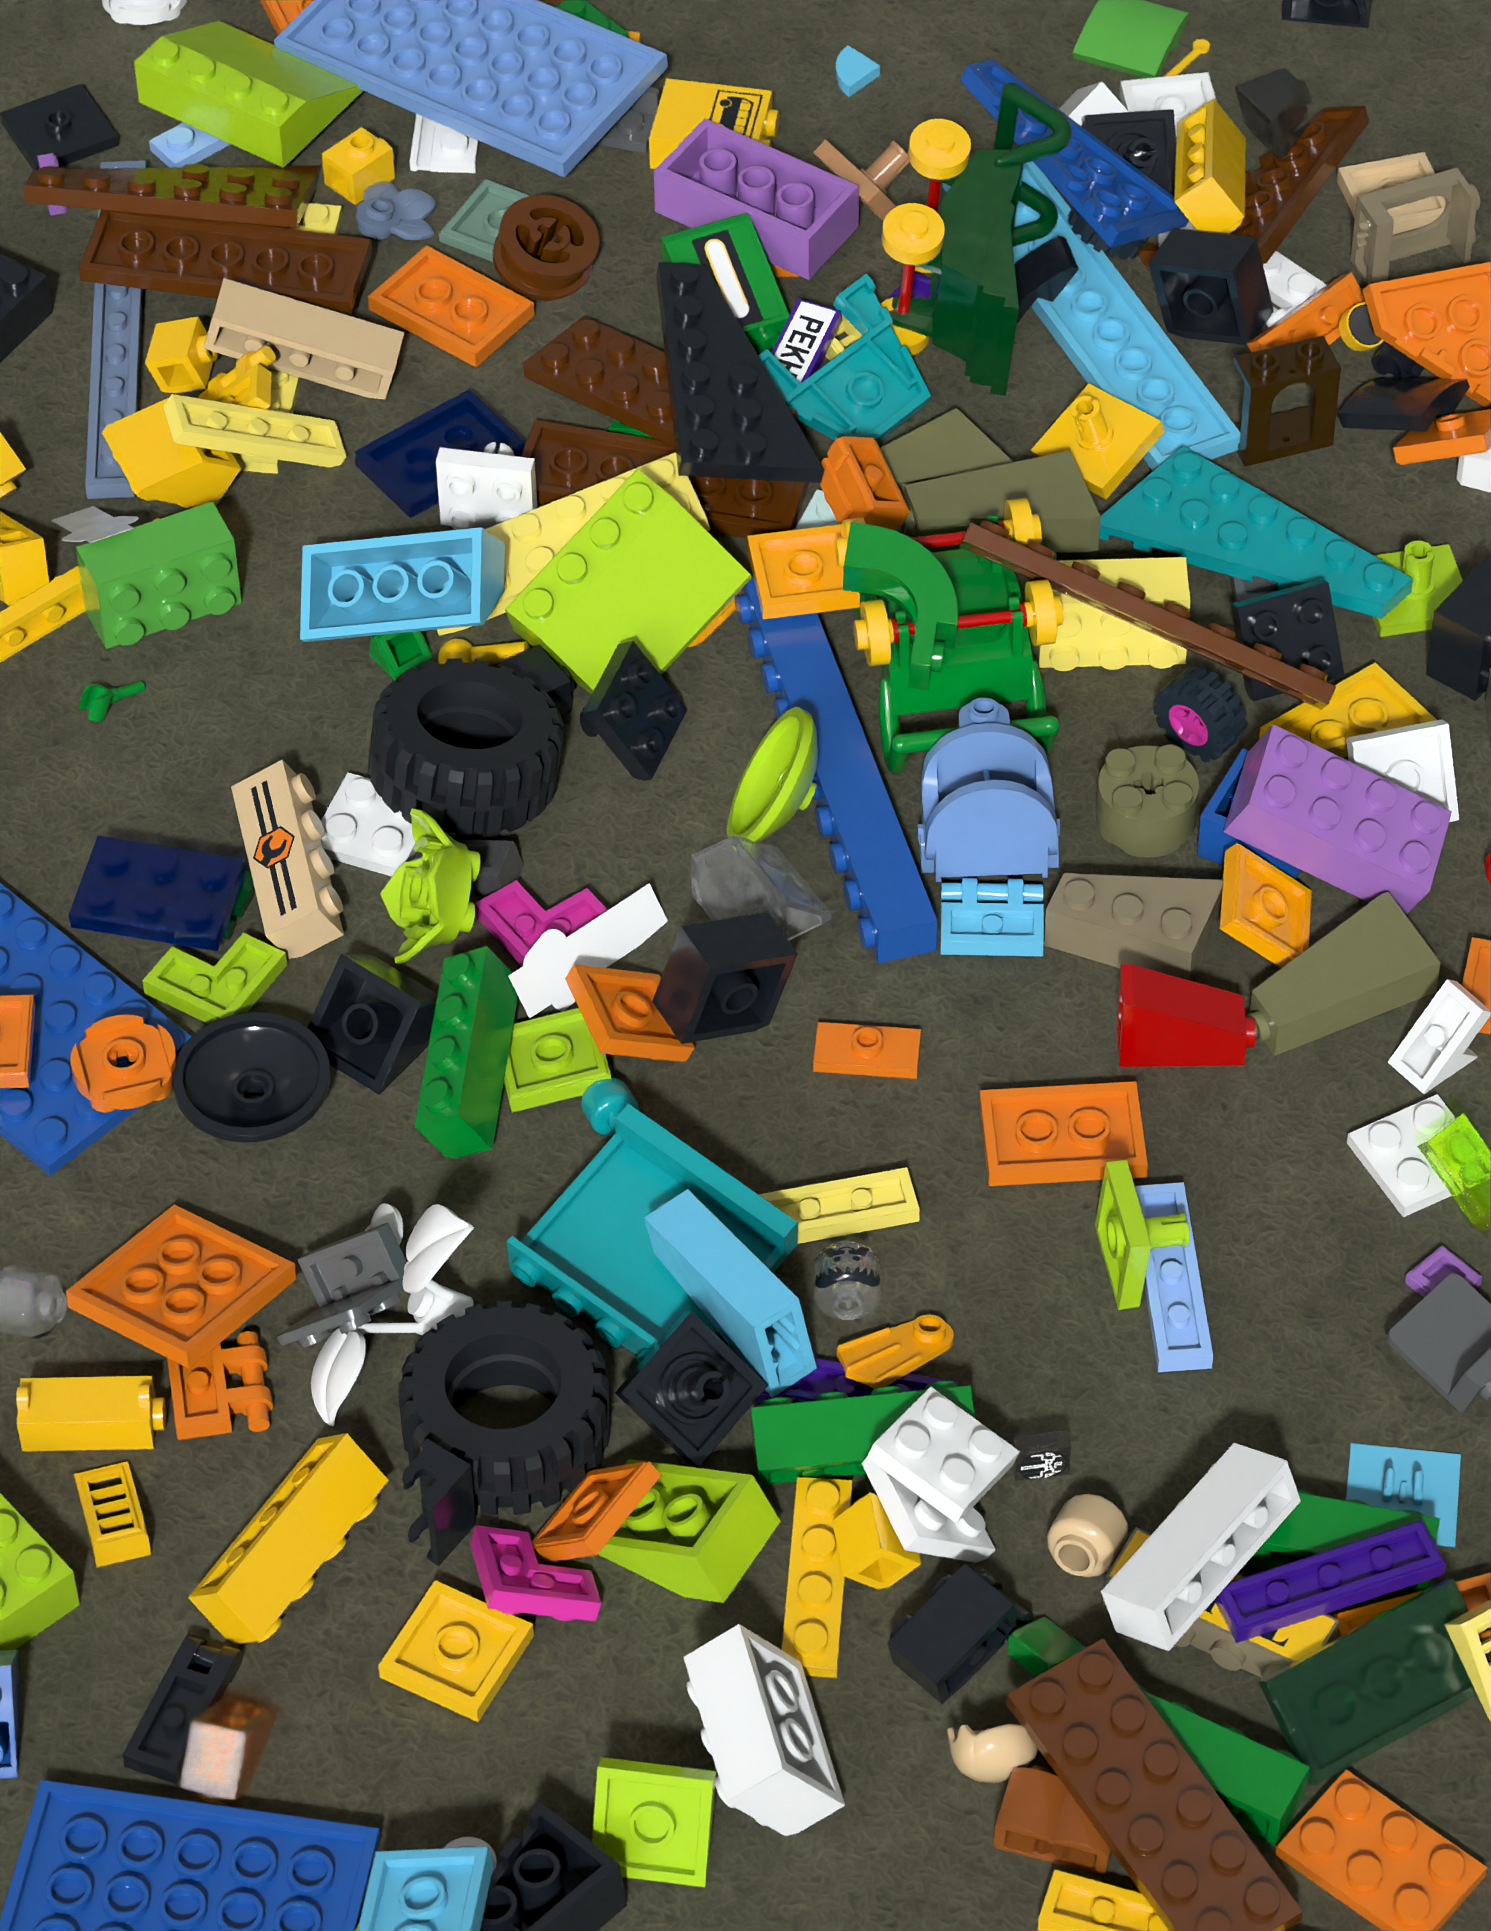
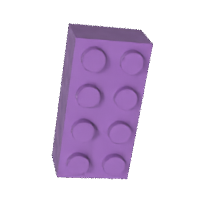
M705 118L654 170L655 212L690 228L748 213L768 262L807 280L813 277L859 227V185Z
M1273 724L1247 753L1223 832L1369 903L1379 895L1389 892L1405 915H1407L1430 892L1452 811Z

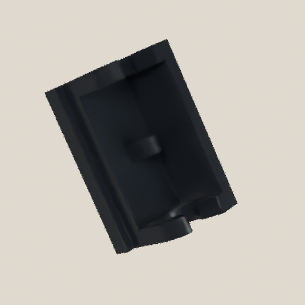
M426 1438L420 1445V1454L405 1469L402 1476L404 1490L411 1488L419 1477L422 1498V1514L411 1525L408 1532V1540L411 1543L420 1538L421 1532L429 1528L431 1549L427 1554V1559L440 1566L476 1525L472 1470L470 1464Z

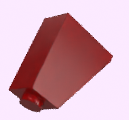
M1121 964L1117 1012L1119 1067L1244 1065L1246 1048H1255L1256 1031L1255 1019L1253 1017H1245L1243 995L1140 966Z

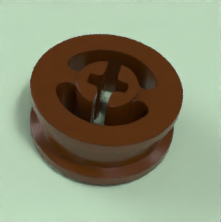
M552 195L528 196L513 203L502 216L499 233L492 251L493 263L500 278L519 294L540 301L561 299L575 293L588 281L599 249V233L591 217L573 202ZM552 236L556 237V242L551 241ZM536 254L541 255L540 260L535 258Z

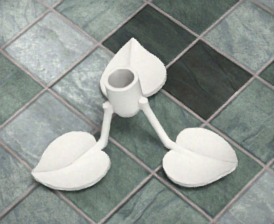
M383 1203L376 1209L371 1224L365 1231L388 1222L400 1245L403 1237L401 1214L394 1206ZM439 1204L429 1207L414 1227L406 1246L408 1262L404 1266L403 1289L411 1294L407 1309L410 1314L414 1315L416 1323H366L357 1329L341 1334L338 1328L331 1334L321 1349L312 1372L311 1390L316 1409L324 1422L329 1424V1426H334L336 1413L351 1390L363 1365L366 1354V1343L363 1334L417 1333L423 1336L431 1328L437 1330V1323L451 1314H454L456 1318L465 1315L467 1307L474 1306L473 1299L470 1296L439 1285L432 1280V1277L460 1243L474 1230L470 1223L459 1218L449 1208Z

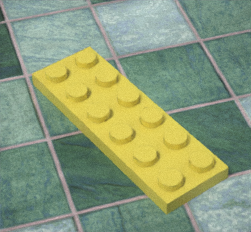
M676 452L485 529L505 543L504 591L487 620L506 613L505 608L636 469H639L670 494L706 531L711 530L688 476L678 475ZM472 626L437 629V632L441 636Z

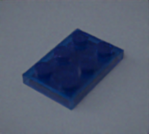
M468 389L354 452L355 466L411 519L439 503L436 459L440 447L484 452L487 444L496 442L494 454H498L500 443H504L513 450L514 456L521 457L525 441Z
M97 836L68 915L71 928L218 951L246 872L244 858Z

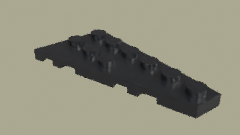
M659 262L656 280L678 475L821 483L824 473L823 466L706 265Z

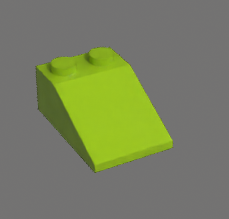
M628 1459L624 1465L647 1461ZM650 1462L661 1474V1477L598 1555L683 1597L725 1603L781 1522L753 1475Z

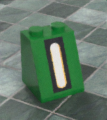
M748 213L661 237L662 262L706 265L757 355H760L766 349L772 352L790 315Z

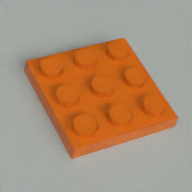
M174 1204L66 1290L68 1308L189 1369L296 1281L297 1278L295 1263Z

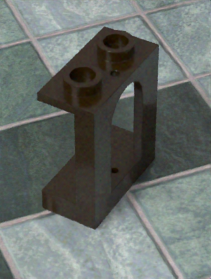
M1324 336L1234 356V363L1245 382L1242 421L1234 423L1240 431V443H1238V450L1236 452L1244 467L1333 446L1341 366ZM1295 383H1308L1313 386L1314 394L1311 406L1271 415L1273 400L1281 390Z

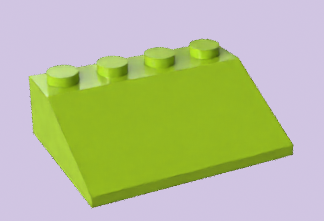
M221 21L161 36L134 61L139 103L282 168L363 92L359 85Z
M636 469L505 608L513 631L531 646L540 645L557 666L563 665L566 667L572 679L592 695L618 644L634 641L658 673L662 675L752 577L670 494L639 469Z

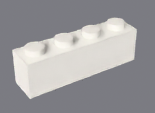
M1233 1443L1101 1591L1115 1631L1169 1651L1301 1501L1287 1460Z

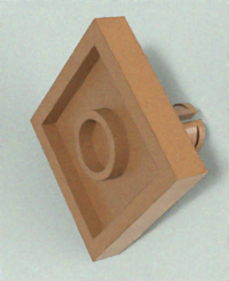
M826 139L813 152L834 175L859 185V199L883 222L886 215L893 208L897 207L886 196L888 192L885 189L911 163L908 154L895 141L892 140L890 142V145L866 171L863 168L858 170Z

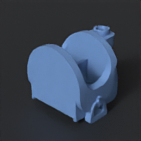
M977 698L960 709L958 729L943 736L926 754L921 777L922 824H918L921 873H934L935 870L936 882H941V878L1019 874H1042V878H1048V868H1059L1058 836H1060V819H1056L1052 777L1047 755L1041 745L1030 734L1010 726L1009 712L1003 705L990 698Z

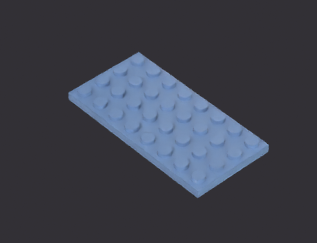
M313 0L274 39L276 48L359 85L360 89L564 178L668 68L667 55L538 0Z

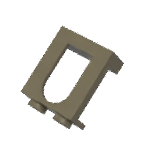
M1454 168L1357 196L1351 262L1367 286L1372 283L1388 281L1390 261L1449 244L1452 245L1464 263L1469 262L1472 244L1476 241L1474 228L1476 211L1480 208V197L1476 187L1472 183L1469 184L1458 168ZM1433 196H1442L1447 199L1445 211L1436 221L1421 228L1393 235L1394 220L1387 209Z

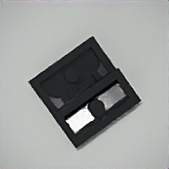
M1380 377L1369 381L1353 393L1339 410L1338 416L1343 428L1426 432L1436 416L1453 414L1470 386L1468 380Z

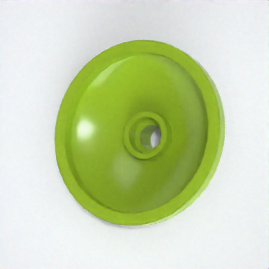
M793 707L786 711L768 730L753 753L732 801L727 823V837L731 843L742 848L758 844L783 828L798 809L804 810L810 804L816 791V783L812 781L818 763L816 726L812 715L808 711L800 707Z

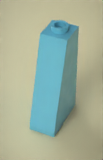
M688 1189L672 1200L661 1204L656 1210L644 1217L655 1255L733 1351L769 1385L765 1390L772 1397L817 1369L799 1298Z

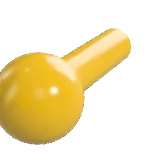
M451 639L440 648L438 662L439 664H444L448 659L462 658V662L475 663V659L489 661V665L499 664L530 648L527 641L473 647L466 640Z

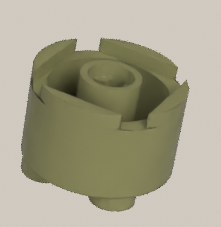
M1168 744L1161 747L1147 745L1127 749L1118 748L1108 753L1098 777L1096 809L1097 828L1101 836L1108 843L1111 842L1123 849V852L1132 856L1148 858L1170 854L1179 849L1180 845L1192 836L1197 820L1199 778L1192 764L1186 759L1185 752L1178 746Z

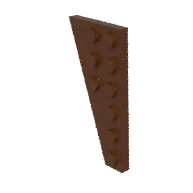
M1366 107L1323 108L1290 134L1292 143L1278 151L1269 150L1259 158L1261 167L1252 174L1249 171H1245V218H1243L1239 227L1230 234L1256 237L1263 264L1269 261L1369 123ZM1148 243L1139 250L1143 265L1150 267L1149 262L1159 249V245L1156 246L1153 243Z
M188 164L182 168L63 169L55 166H46L33 170L24 184V203L297 228L317 187L319 165L285 166L282 168L280 166L207 167L201 164Z

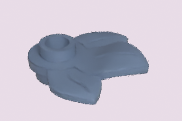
M378 182L369 186L364 191V202H361L356 208L355 218L358 222L359 231L373 239H385L393 233L406 240H422L431 238L435 234L432 227L424 219L435 210L437 201L431 195L421 190L405 189L400 192L391 182Z

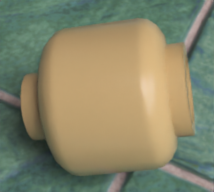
M1093 1494L1076 1495L1063 1505L1047 1534L1048 1549L1053 1559L1064 1571L1083 1577L1100 1576L1112 1567L1128 1538V1523L1122 1511L1106 1498Z

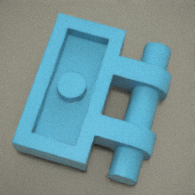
M962 878V883L942 882L940 955L1043 957V884H1023V879H1008V884L977 883V878Z

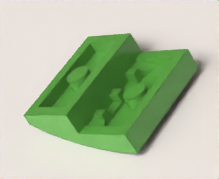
M1099 0L1077 40L1072 52L1073 58L1142 78L1159 77L1170 51L1174 52L1179 44L1189 19V13L1144 0Z

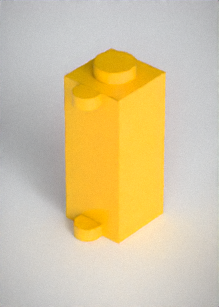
M152 1376L20 1378V1387H17V1428L22 1451L154 1449L155 1431L165 1430L166 1427L165 1398H156Z

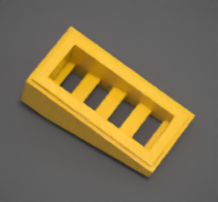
M128 1461L74 1474L96 1567L151 1555L149 1538ZM120 1477L122 1483L90 1491L88 1486L89 1484ZM125 1494L124 1499L95 1506L93 1504V1501ZM126 1509L129 1510V1513L97 1520V1516ZM128 1524H132L133 1526L131 1528L122 1529L101 1535V1531L120 1527Z

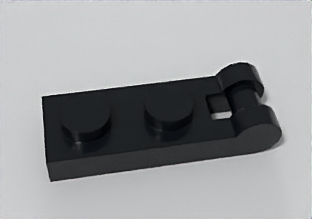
M193 1634L186 1635L122 1754L124 1767L177 1785L229 1683H232L242 1664L243 1652L229 1646H224L220 1650L208 1646L205 1638ZM199 1666L210 1671L208 1675L196 1672L197 1667Z

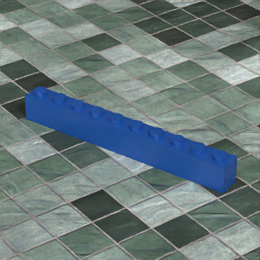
M749 572L752 579L741 589V595H736L734 598L737 617L740 624L749 623L751 629L748 630L747 635L752 657L754 659L762 657L764 664L761 665V677L764 689L767 694L775 692L777 699L774 700L776 720L793 707H800L812 715L817 731L818 763L812 781L816 783V791L812 800L816 799L818 807H815V820L820 836H830L832 844H829V857L834 873L843 872L846 881H843V894L849 911L858 910L860 918L857 919V930L861 945L864 949L872 947L878 963L937 951V918L818 614L812 613L763 619L753 572Z

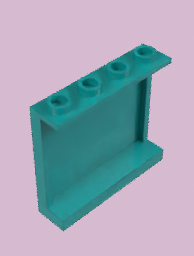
M628 1103L615 1118L616 1133L521 1241L513 1236L507 1240L510 1270L520 1281L530 1287H534L536 1284L552 1295V1300L563 1312L572 1317H576L578 1314L594 1325L596 1333L606 1343L616 1348L620 1345L624 1346L637 1356V1361L640 1364L685 1311H692L718 1337L720 1336V1333L653 1252L644 1220L645 1216L656 1210L661 1204L672 1200L688 1189L772 1273L777 1270L797 1246L798 1222Z

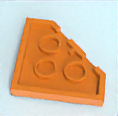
M1491 262L1372 283L1363 289L1376 336L1441 379L1468 380L1470 388L1465 395L1483 407L1491 406Z

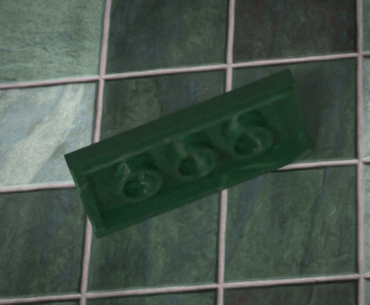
M1445 1579L1258 1681L1291 1753L1301 1763L1310 1766L1309 1785L1315 1786L1477 1696L1445 1627V1624L1468 1612L1454 1579ZM1487 1653L1485 1654L1487 1662L1490 1663L1491 1658Z

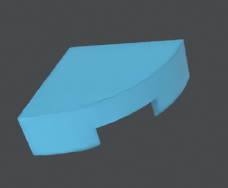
M849 45L837 57L836 78L838 85L849 97L880 76V65Z

